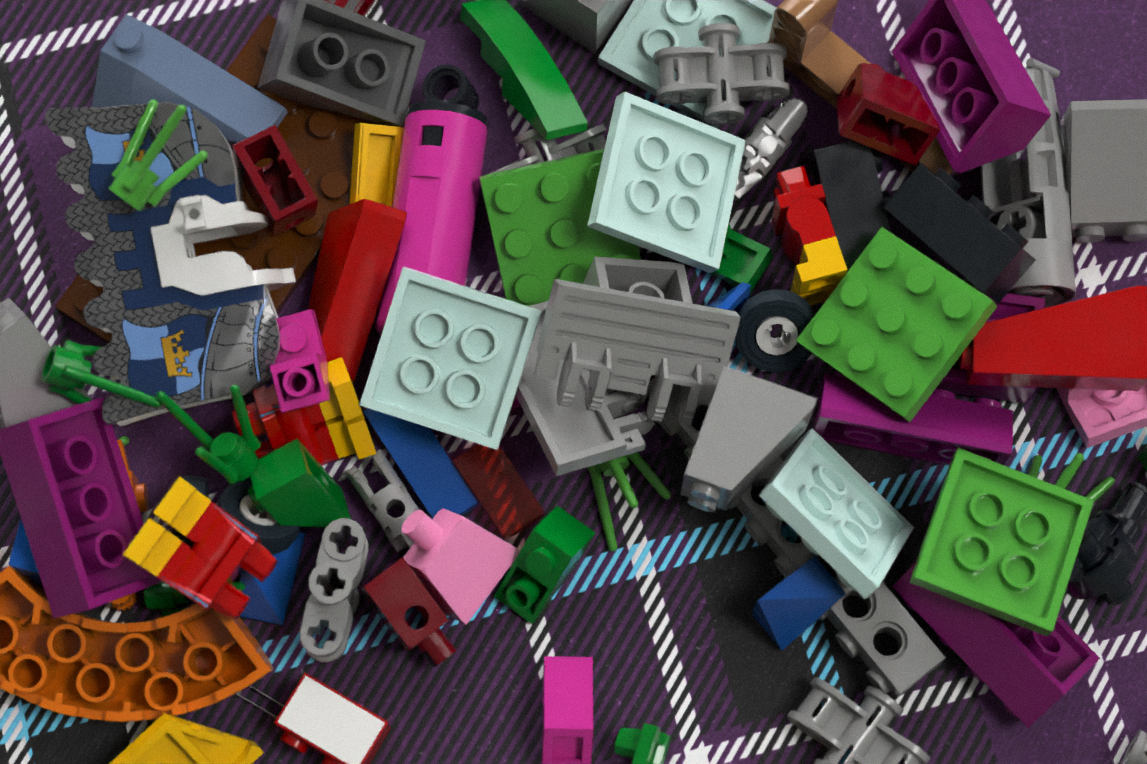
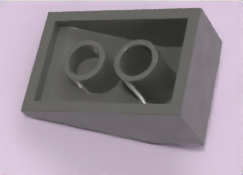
M285 0L281 3L257 88L299 104L389 126L402 127L426 40L324 0Z

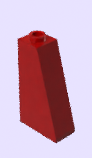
M365 198L328 213L307 309L315 311L327 362L342 357L352 382L355 381L407 217L406 211Z
M1137 285L986 322L958 358L959 369H967V385L1139 391L1147 382V286Z

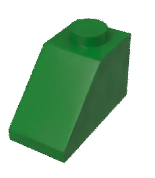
M298 439L258 459L257 468L250 476L253 485L248 487V492L255 507L261 513L267 510L279 525L327 527L332 521L337 519H351L343 490Z

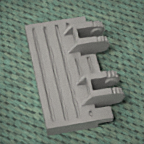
M554 279L536 349L538 356L533 374L536 377L555 380L560 359L564 360L559 385L557 386L556 400L557 405L568 407L573 403L581 369L591 370L584 397L586 410L590 411L600 410L607 388L646 395L651 375H655L646 412L648 420L662 421L672 386L677 384L681 385L675 408L674 418L676 425L690 426L697 404L710 406L723 367L728 366L741 317L736 311Z
M548 301L529 306L541 310L542 313L519 382L516 397L555 475H563L645 450L646 443L642 435L650 432L655 425L654 422L648 420L647 413L644 411L620 417L638 409L643 402L639 394L625 391L612 393L615 390L607 388L605 394L609 395L604 396L600 410H586L584 397L591 370L582 368L571 406L557 405L556 392L564 360L560 359L555 380L536 377L533 374L538 356L536 349Z

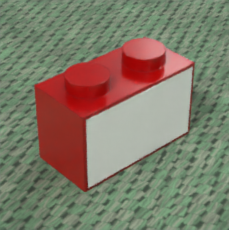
M304 673L274 722L277 728L283 731L280 737L282 742L302 754H305L308 747L325 757L321 764H370L391 729L388 721L307 673Z

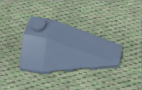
M128 14L125 15L100 51L92 108L146 104L152 99L157 100V102H171L196 109L218 126L229 145H234L273 125L278 127L288 113L285 107L164 32Z

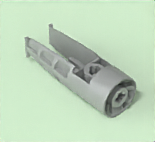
M1028 58L1026 61V71L1051 116L1027 145V161L1017 160L1016 153L981 165L982 202L995 212L990 221L998 228L1002 229L1008 223L1029 241L1023 249L1036 259L1008 293L1045 298V308L1063 304L1075 298L1076 286L1065 150L1063 148L1059 108L1053 78H1057L1060 72L1058 69L1040 61Z

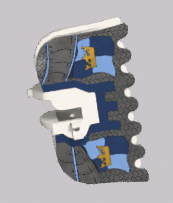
M158 102L152 122L135 157L137 161H141L159 132L179 106L178 104ZM148 103L97 108H48L45 118L49 130L55 135L61 136L64 144L70 148H75L72 153L60 158L56 164V173L60 180L70 184L77 193L84 195L81 201L70 205L65 214L68 227L76 232H80L86 239L94 241L90 249L79 253L75 259L74 268L77 274L85 280H90L96 286L103 287L102 294L89 301L84 307V318L91 326L100 328L106 333H112L110 344L98 349L93 356V365L96 371L102 375L120 379L122 385L156 397L157 392L163 391L182 409L232 399L230 392L232 385H238L242 396L253 393V389L267 383L272 377L270 365L276 364L275 360L280 348V331L277 323L279 316L269 291L295 283L294 269H261L253 271L252 267L246 263L243 257L235 252L227 251L196 257L194 244L254 233L264 229L269 224L267 216L250 211L244 203L242 180L235 154L218 126L196 109L186 107V113L149 168L159 176L154 185L158 186L200 151H206L208 158L170 189L156 207L147 202L143 209L139 211L108 188L116 179L111 174L122 161ZM117 394L107 397L102 406L104 421L108 425L117 423L119 426H126L169 412L163 404L156 408Z

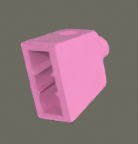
M444 508L439 510L433 519L422 510L414 511L406 518L402 525V532L414 542L403 558L443 613L467 625L520 553L513 545L467 518Z

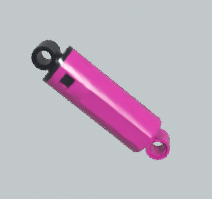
M439 65L432 69L426 75L422 85L426 101L411 104L406 111L392 207L406 211L407 217L376 312L375 328L380 336L382 335L403 267L466 286L480 190L479 176H482L489 121L487 116L477 110L479 106L477 90L464 72L454 65ZM459 88L453 98L444 100L445 95L450 90Z

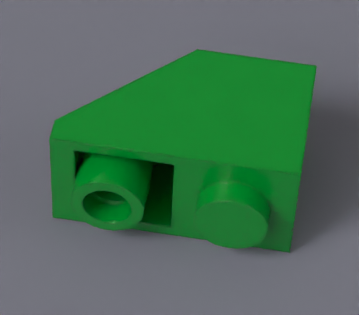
M556 506L532 530L494 597L533 624L576 567L596 533L562 508Z

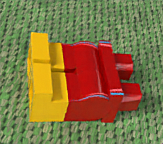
M800 166L777 173L776 181L778 188L773 192L775 205L771 226L775 237L782 235V250L785 256L793 261L795 266L794 280L792 281L790 291L807 300L809 305L812 306L823 303L828 299L846 275L847 267L828 210L824 205L826 195L822 184L810 186L805 168Z
M342 357L327 362L330 401L282 413L274 384L268 389L264 385L252 390L256 402L245 406L253 433L256 437L267 433L269 437L268 441L262 442L261 446L254 451L258 459L295 439H298L321 466L355 453L359 460L377 454ZM233 411L232 415L239 435L242 436L236 411Z
M179 477L153 513L194 543L193 546H188L149 518L123 555L208 612L214 609L220 614L237 620L251 598L231 585L241 569H244L263 583L278 561L260 544L262 540L258 535L205 497L183 478Z

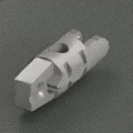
M793 98L786 100L782 104L779 103L778 106L774 107L775 110H772L766 118L760 117L744 138L746 142L733 200L740 199L756 183L763 179L792 144L791 137L799 129L801 122H804L805 117H807L808 105H805V101H801L800 98L797 100Z
M380 449L376 452L377 454L371 456L373 459L372 463L378 473L384 477L388 486L374 494L368 485L366 477L356 466L348 469L345 473L370 512L381 525L396 552L399 553L405 548L409 550L414 544L402 532V525L406 518L414 511L419 510V508ZM393 506H400L405 510L404 514L398 518L390 517L387 512Z

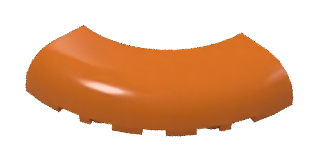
M8 566L0 573V688L10 694H15L33 704L39 705V707L60 714L93 720L118 722L154 720L164 713L175 716L218 703L246 689L273 671V666L266 653L240 617L234 620L214 609L208 612L196 603L175 614L147 622L115 623L96 619L79 612L53 618L45 591L31 578L11 566Z

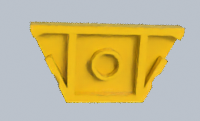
M164 713L109 764H253L264 752L254 741Z

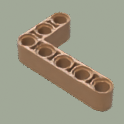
M784 0L775 9L768 43L784 45L787 48V57L783 60V66L837 110V97L857 66L861 63H871L831 31L838 4L837 0ZM936 137L916 165L894 157L911 172L920 163L933 174L939 167L949 175L953 172Z

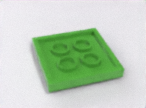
M604 149L479 176L505 299L525 306L549 301L554 279L583 284L594 256L641 260L637 245L587 227Z
M881 227L796 341L811 354L902 418L911 422L997 308V305L993 300Z
M957 448L952 456L910 583L1048 636L1053 632L1094 500L964 449Z

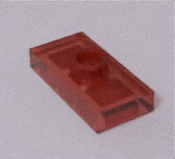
M477 444L453 460V464L505 541L545 516L544 510L500 446L496 450Z

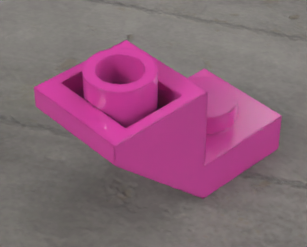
M310 309L277 318L280 331V348L275 360L276 364L270 365L281 412L285 413L330 401L327 358L315 311Z
M544 656L542 764H591L593 742L592 657Z

